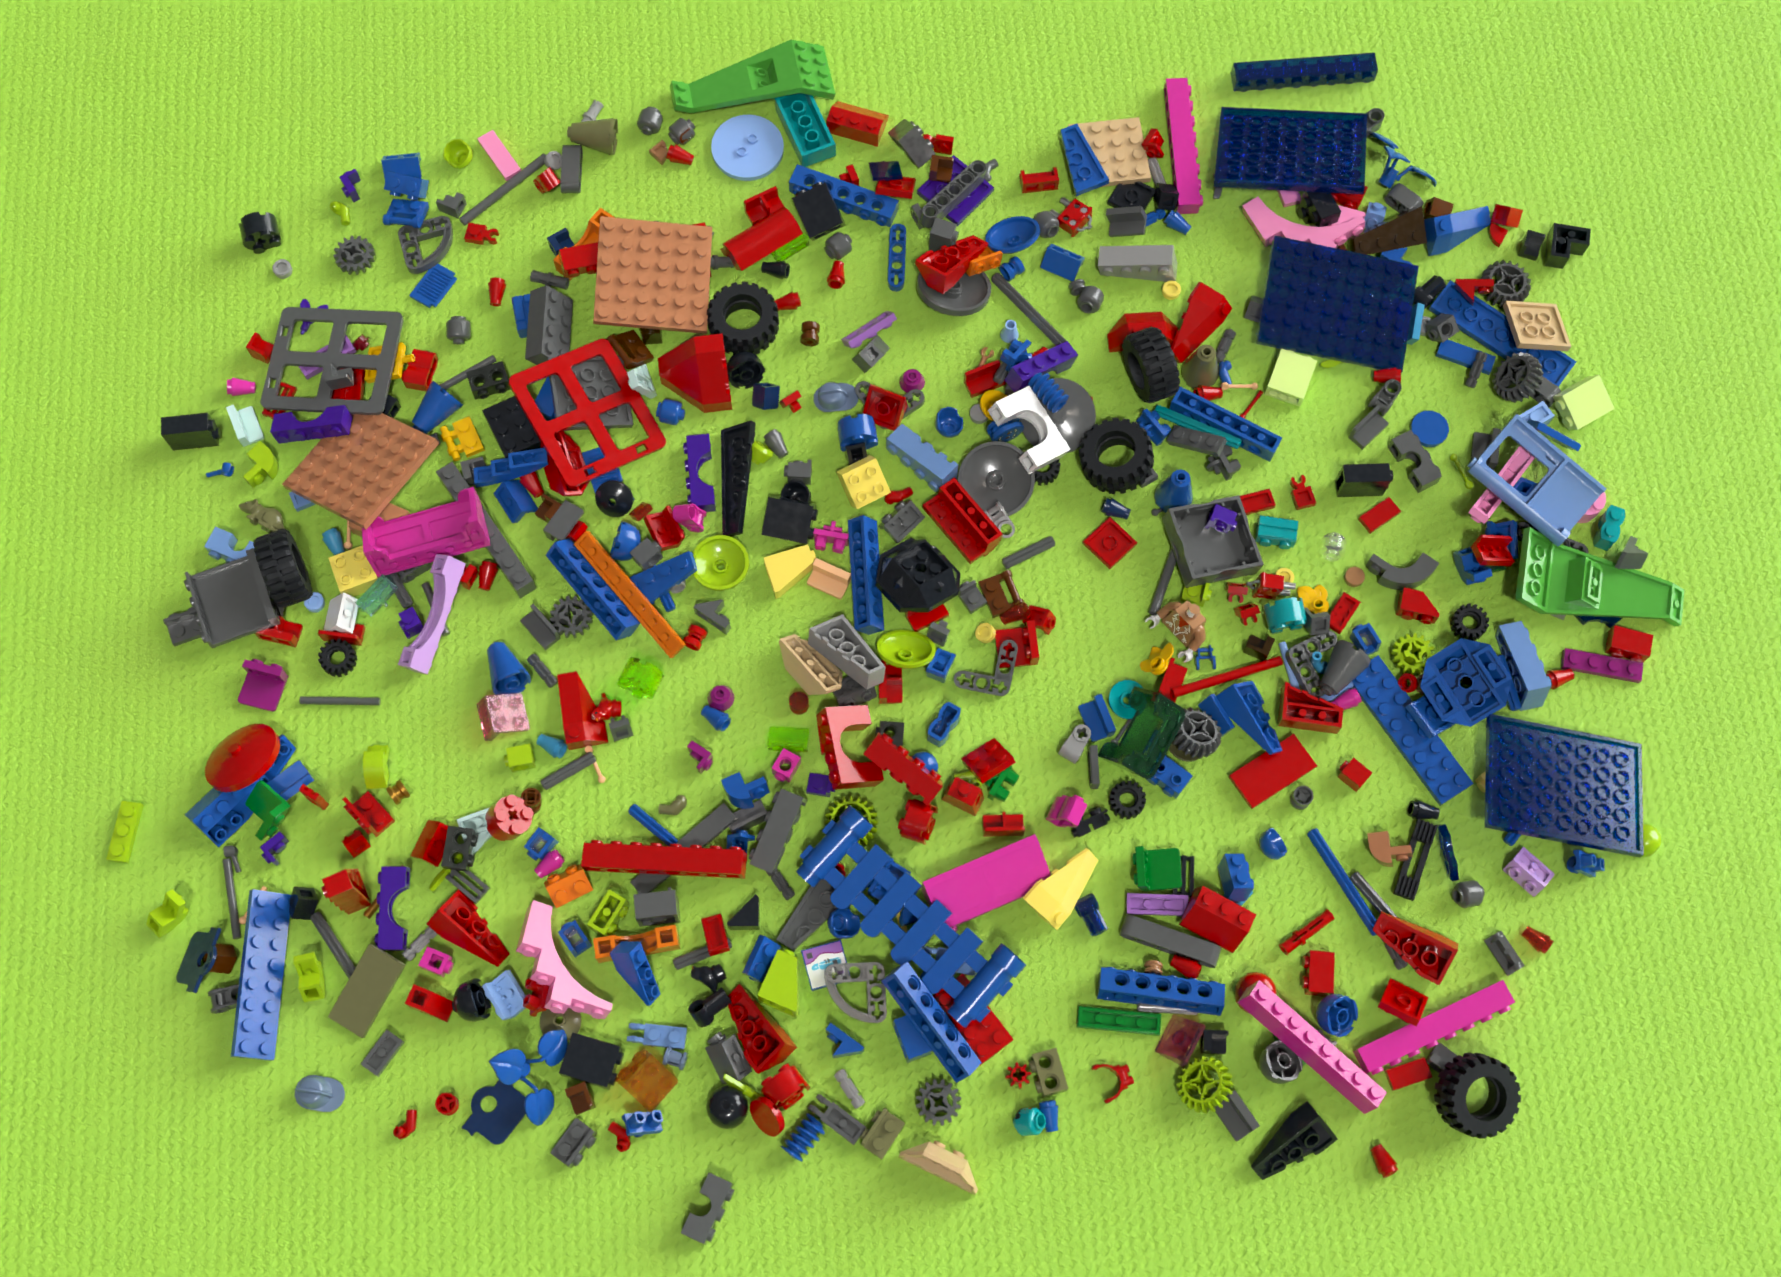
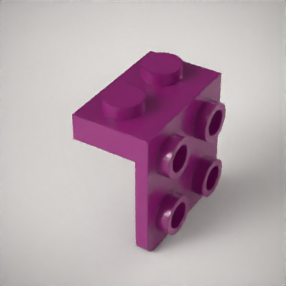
M252 659V661L244 660L242 667L247 672L240 691L238 702L271 712L276 711L288 679V675L283 670V667L277 664L265 665L264 662L257 659Z

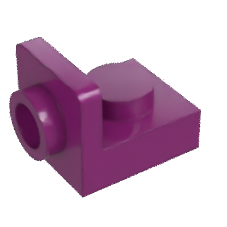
M691 741L687 746L690 752L689 755L697 761L701 759L697 770L702 774L704 770L707 771L713 764V756L709 751Z

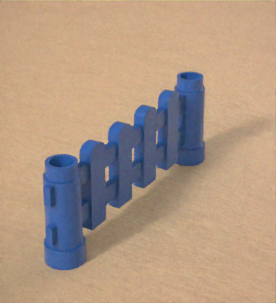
M849 805L839 816L840 819L837 823L831 820L822 830L826 834L814 848L809 845L800 855L803 859V864L796 872L812 887H815L820 880L825 879L835 889L830 896L834 906L846 910L853 905L865 916L860 927L867 936L878 937L882 932L895 944V947L891 950V957L896 963L901 965L906 961L908 963L911 961L915 962L926 973L921 981L930 993L937 994L943 988L954 998V1003L947 1012L959 1024L966 1028L972 1020H977L981 1023L991 1011L987 1006L998 994L1004 997L1013 986L1010 980L1013 977L1016 978L1026 967V964L1003 943L991 954L989 961L979 954L976 950L983 941L967 927L961 935L956 933L945 923L953 914L937 899L930 907L921 901L915 894L922 885L908 872H905L898 880L887 870L885 866L892 858L877 844L868 852L858 843V840L860 838L863 839L874 826L855 808ZM846 854L858 864L847 877L835 868ZM874 879L888 891L877 905L862 893ZM903 907L907 908L918 919L907 933L893 921ZM934 935L949 947L938 961L923 949ZM964 963H967L977 973L966 987L954 977Z

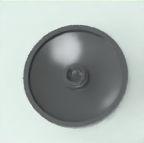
M965 272L952 288L942 294L930 288L921 273H919L917 290L921 299L935 311L951 316H967L979 312L987 305L991 294V283L984 272L970 277Z
M1053 378L1055 380L1054 384L1059 385L1058 390H1064L1062 396L1069 395L1066 404L1058 412L1052 413L1047 408V405L1042 403V400H1038L1056 425L1063 439L1067 442L1071 449L1067 453H1070L1080 448L1081 440L1085 439V433L1088 430L1092 431V426L1096 422L1095 406L1091 396L1081 385L1068 379ZM1020 418V422L1024 425L1023 433L1034 447L1039 444V435L1036 428L1029 421Z
M992 441L977 446L967 454L959 469L958 482L983 511H988L999 501L1008 516H1011L1020 511L1029 501L1034 489L1035 474L1034 472L1028 474L1020 462L1019 458L1024 454L1023 451L1006 442Z

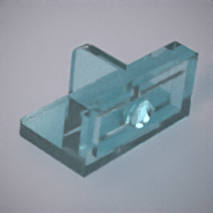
M382 574L355 604L362 612L372 617L382 605L385 608L388 607L386 601L398 588Z

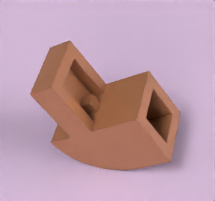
M1388 831L1367 833L1371 854L1379 864L1393 867L1392 859L1406 861L1408 857H1413L1411 845L1390 846Z

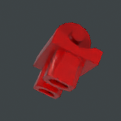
M529 977L525 981V987L532 991V995L528 994L525 996L523 1007L530 1010V1016L536 1017L537 1013L547 1009L544 1006L549 986L540 985L536 981L530 980Z

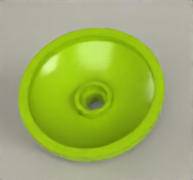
M726 535L708 537L701 541L693 551L697 571L693 575L707 589L714 591L729 590L740 584L747 575L749 569L748 553L745 547L733 537ZM720 565L724 566V569L719 570L717 568Z
M895 630L882 635L877 642L878 655L886 663L897 668H920L930 663L935 657V644L930 638L919 632Z

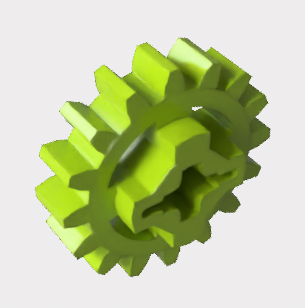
M1407 633L1404 638L1400 636L1397 640L1398 642H1395L1392 646L1394 649L1391 651V654L1395 655L1392 662H1398L1396 668L1402 667L1403 674L1406 671L1414 674L1416 671L1420 675L1422 670L1424 671L1426 660L1435 655L1431 653L1435 648L1428 646L1430 640L1424 641V635L1417 638L1416 633L1412 637ZM1403 645H1405V651L1401 653V648ZM1425 656L1424 663H1421L1423 661L1422 657Z

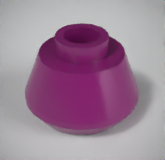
M909 369L901 375L899 384L901 389L908 393L914 389L922 390L925 385V379L919 371Z
M725 685L715 686L708 693V704L714 709L725 711L733 705L734 693Z

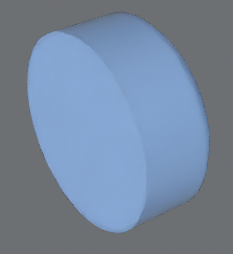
M313 592L311 598L304 601V605L310 612L316 613L324 608L325 599L320 593Z

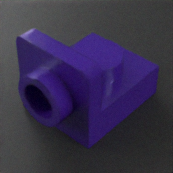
M810 773L807 794L830 797L831 792H835L828 775Z
M279 831L260 847L264 852L262 857L268 864L272 862L276 866L279 865V861L273 854L283 851L289 840Z

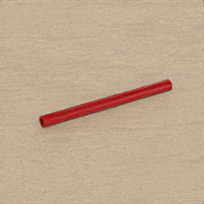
M1277 656L1171 689V695L1173 698L1275 668L1283 665V660L1281 656Z

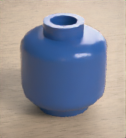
M664 399L662 402H659L656 417H659L661 423L677 425L680 420L683 421L685 410L682 409L681 402Z

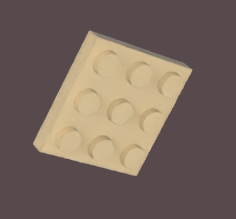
M1505 301L1503 308L1517 348L1569 351L1571 344L1557 304Z

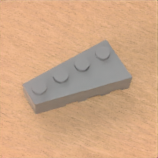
M1174 245L1100 246L1098 268L1100 275L1162 282L1176 281L1178 263Z
M843 614L809 628L808 644L865 689L884 682V664Z

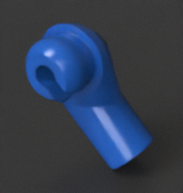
M1228 360L1225 362L1221 361L1218 365L1221 382L1232 384L1228 370L1232 368L1231 362Z

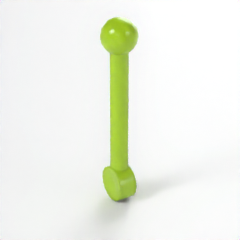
M1451 454L1450 460L1454 461L1462 475L1465 487L1471 489L1473 482L1469 481L1457 460V455Z

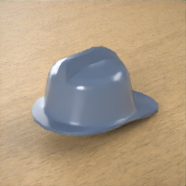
M828 382L816 390L813 401L815 406L823 412L846 411L856 406L858 397L852 385Z
M308 1075L298 1082L295 1088V1099L303 1108L331 1112L342 1105L345 1099V1090L338 1080Z

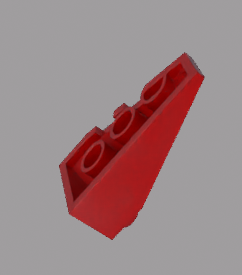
M972 235L956 241L955 245L949 247L944 245L938 251L933 252L930 250L925 252L915 260V264L926 284L937 292L944 294L969 269L970 261L977 259L988 247V242Z
M1198 282L1187 302L1190 304L1187 312H1183L1182 319L1184 320L1181 329L1177 330L1171 346V350H1173L1174 357L1178 363H1182L1224 322L1232 310L1224 295L1202 282Z
M577 671L557 675L563 728L568 749L574 750L586 746L609 743L604 720L597 722L591 717L592 711L597 707Z
M457 890L426 924L443 939L499 967L510 955L498 936L490 932L486 919H481L476 912L478 908L474 902L460 890Z
M1382 911L1372 929L1405 962L1411 965L1417 974L1439 986L1458 951V943Z
M741 984L728 995L732 1001L728 1008L732 1020L735 1021L738 1030L737 1035L744 1048L745 1059L754 1071L759 1074L784 1062L797 1048L787 1033Z

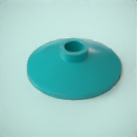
M1123 680L1116 683L1110 690L1108 698L1111 710L1123 719H1134L1140 716L1145 711L1148 701L1144 688L1132 680ZM1124 697L1129 699V704L1123 702Z

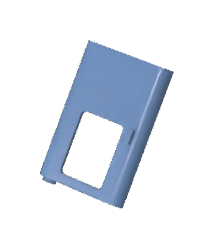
M1518 414L1506 424L1478 458L1474 457L1467 465L1469 467L1467 472L1557 547L1568 538L1571 529L1607 489ZM1506 437H1511L1548 468L1546 475L1528 496H1523L1486 464L1487 459Z

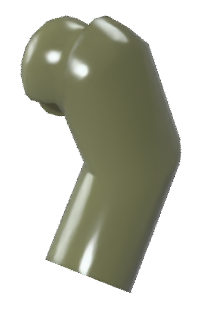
M678 795L670 805L659 804V814L678 815L687 805L686 797Z

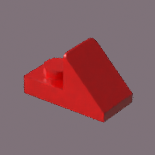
M1456 279L1455 289L1473 305L1474 292L1479 294L1493 292L1494 279Z

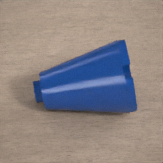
M432 381L412 420L413 428L427 434L459 410L463 404L436 382Z
M1185 470L1174 471L1157 486L1154 495L1155 503L1163 509V512L1166 513L1170 508L1191 505L1193 500L1191 478Z
M494 642L487 649L493 693L498 697L499 694L504 695V697H511L523 692L525 685L531 683L528 671L505 643Z

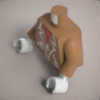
M1189 601L1183 604L1180 602H1169L1157 611V615H1151L1145 620V623L1150 619L1153 620L1154 625L1150 627L1152 629L1159 624L1160 619H1163L1161 622L1188 648V650L1178 654V658L1186 655L1184 663L1193 659V651L1196 652L1206 639L1204 627L1206 618L1200 613V607L1196 604H1191Z

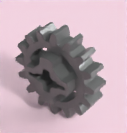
M352 235L350 240L343 238V244L338 242L340 248L334 249L336 254L333 256L337 266L341 268L342 272L347 270L349 275H351L352 271H355L356 275L359 274L360 270L365 273V267L371 268L370 262H375L373 257L375 252L372 244L366 238L362 240L361 236L354 239Z
M566 596V601L560 598V604L553 605L555 611H550L551 616H553L550 618V622L558 630L560 636L565 633L566 638H569L570 634L574 638L577 637L576 633L584 635L583 629L589 630L588 623H593L592 618H590L593 616L592 611L589 610L590 608L582 599L578 601L577 596H574L573 600ZM570 612L573 614L572 623L570 621Z
M933 1079V1085L926 1082L925 1086L927 1089L920 1088L919 1092L922 1096H916V1100L921 1101L916 1105L917 1109H922L919 1116L925 1115L926 1123L929 1120H933V1126L936 1125L937 1121H940L941 1126H944V1120L951 1123V1116H958L955 1109H961V1106L957 1104L961 1097L955 1096L958 1089L951 1090L952 1083L946 1086L943 1079L940 1084H937L936 1079ZM934 1089H942L940 1093L930 1092ZM949 1094L953 1101L952 1107L947 1102V1097ZM924 1099L930 1103L928 1111L925 1108ZM933 1099H943L942 1104L944 1106L942 1107L941 1105H939L938 1107H935V1101ZM938 1112H944L946 1114L941 1117L935 1116V1114Z

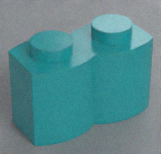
M1610 505L1603 513L1598 522L1599 530L1593 538L1594 547L1608 551L1618 540L1620 525L1625 519V509Z

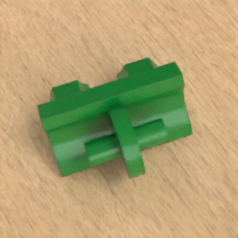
M1012 766L1003 770L999 777L995 775L985 782L987 787H990L992 782L994 783L987 798L992 801L996 798L1005 802L1010 791L1003 788L1002 784L1005 781L1014 787L1019 779V775L1011 770Z

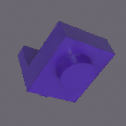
M356 169L345 172L339 178L343 185L341 189L346 198L350 196L354 203L360 200L353 185L360 182L361 179Z

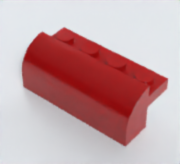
M782 207L722 244L724 247L720 250L724 256H728L731 259L736 270L743 271L803 233L791 212L786 207Z
M955 477L939 487L938 495L922 506L924 511L969 564H972L982 556H987L1002 539V532Z

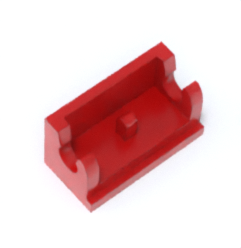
M1053 167V170L1050 172L1025 174L1024 170H1020L1019 178L1022 193L1058 190L1059 177L1057 167Z

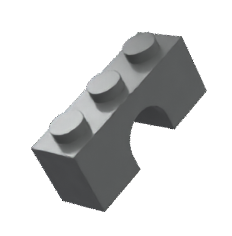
M1412 430L1391 440L1388 449L1396 461L1410 459L1417 466L1408 477L1417 493L1439 482L1442 477L1439 467L1434 465L1429 452L1424 450L1420 444L1419 437Z
M708 1173L700 1193L710 1199L711 1209L704 1216H696L690 1213L681 1234L706 1245L707 1241L711 1242L716 1232L713 1229L716 1221L720 1222L725 1213V1210L722 1208L726 1201L730 1202L734 1194L733 1184Z

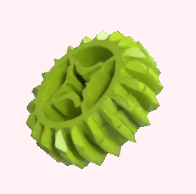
M849 796V801L842 797L841 804L835 800L834 805L836 808L829 806L828 809L831 813H825V818L829 819L824 821V825L827 826L831 820L835 821L840 812L845 811L851 805L853 808L861 811L864 814L863 816L873 826L878 825V820L874 819L877 817V813L872 812L874 807L871 805L866 808L868 801L865 800L861 804V797H857L856 801H853V796ZM873 827L863 839L860 838L858 840V843L861 845V842H863L867 846L868 840L866 838L873 840L874 835L872 833H877V828Z
M1202 1056L1201 1061L1194 1057V1064L1187 1062L1189 1067L1187 1069L1181 1068L1184 1074L1178 1075V1079L1182 1082L1176 1084L1180 1089L1177 1093L1182 1097L1181 1101L1187 1104L1190 1110L1194 1109L1196 1113H1200L1202 1110L1204 1114H1208L1209 1109L1212 1112H1216V1106L1223 1108V1100L1229 1102L1226 1095L1233 1094L1228 1089L1234 1086L1233 1082L1230 1081L1233 1078L1232 1074L1227 1073L1229 1071L1226 1065L1223 1066V1063L1220 1060L1216 1061L1214 1057L1208 1059L1206 1056ZM1209 1070L1216 1071L1219 1080L1211 1078ZM1191 1090L1198 1091L1201 1100L1195 1099L1192 1096Z

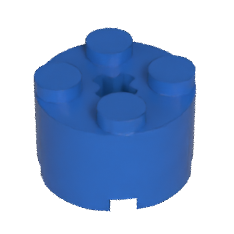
M857 414V418H851L850 415L838 421L837 429L841 451H845V446L861 442H865L866 450L878 445L876 426L872 416Z

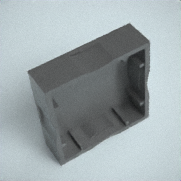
M1239 495L1213 500L1205 504H1191L1170 508L1162 517L1186 588L1203 585L1206 582L1213 583L1256 574L1264 565L1256 541L1250 532L1248 519ZM1216 504L1237 513L1235 520L1238 522L1233 532L1229 530L1226 534L1216 531L1213 527L1205 528L1210 511Z

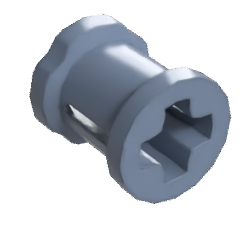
M668 1046L662 1065L666 1066L669 1064L679 1067V1070H683L688 1053L674 1051Z

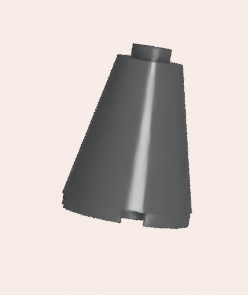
M1339 640L1333 648L1321 679V691L1328 696L1337 695L1369 667L1371 662L1369 656L1362 649L1357 651L1352 648L1354 644L1345 640Z

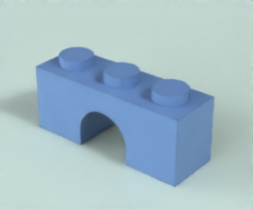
M215 527L204 547L209 552V556L217 560L222 558L228 563L247 556L246 550L254 548V542L249 541L245 549L234 551V547L238 542L236 537L230 532Z

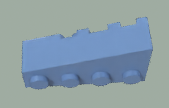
M901 424L886 438L887 450L892 455H897L904 466L913 469L915 475L921 480L924 479L934 492H939V487L954 477L957 480L958 464L954 461L952 463L948 462L947 456L942 452L937 454L930 443H922L920 436L904 424Z
M1522 621L1499 625L1495 637L1501 655H1504L1505 659H1507L1508 668L1514 679L1513 682L1522 706L1519 710L1523 711L1542 707L1552 683L1549 676H1546L1542 660H1539L1537 656L1536 646L1530 641L1528 629L1524 627Z

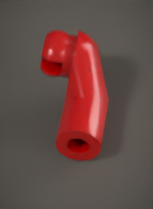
M406 1110V1122L394 1128L393 1134L395 1137L404 1139L415 1131L417 1110Z
M613 1121L608 1131L617 1136V1150L620 1152L627 1151L631 1145L630 1136H627L625 1128Z

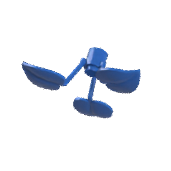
M1375 132L1370 134L1369 138H1378L1388 145H1384L1388 154V160L1378 182L1391 189L1396 180L1399 181L1408 171L1427 176L1432 181L1434 187L1437 185L1436 180L1430 174L1412 165L1397 175L1399 171L1394 169L1398 159L1409 164L1410 161L1403 154L1394 150L1399 147L1393 141ZM1391 159H1395V160L1393 161L1392 165L1389 166V165H1390V162H1391Z
M563 1029L549 1031L540 1038L538 1053L542 1056L541 1058L526 1059L525 1054L521 1050L509 1049L489 1060L497 1078L502 1083L511 1085L521 1080L533 1089L534 1093L528 1094L525 1098L524 1109L528 1119L537 1126L542 1125L551 1114L554 1107V1096L550 1090L545 1088L538 1091V1088L527 1080L525 1076L530 1073V1063H538L545 1060L548 1066H555L563 1060L568 1044L567 1036Z

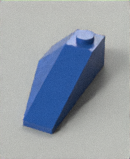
M1485 206L1424 219L1428 255L1433 256L1447 253L1491 224L1489 207Z
M1253 681L1233 684L1216 696L1227 715L1267 753L1272 755L1283 751L1275 730L1269 726V713H1264L1262 707L1264 700Z

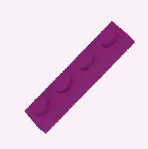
M1565 648L1562 654L1561 669H1571L1576 672L1640 683L1642 681L1643 663Z

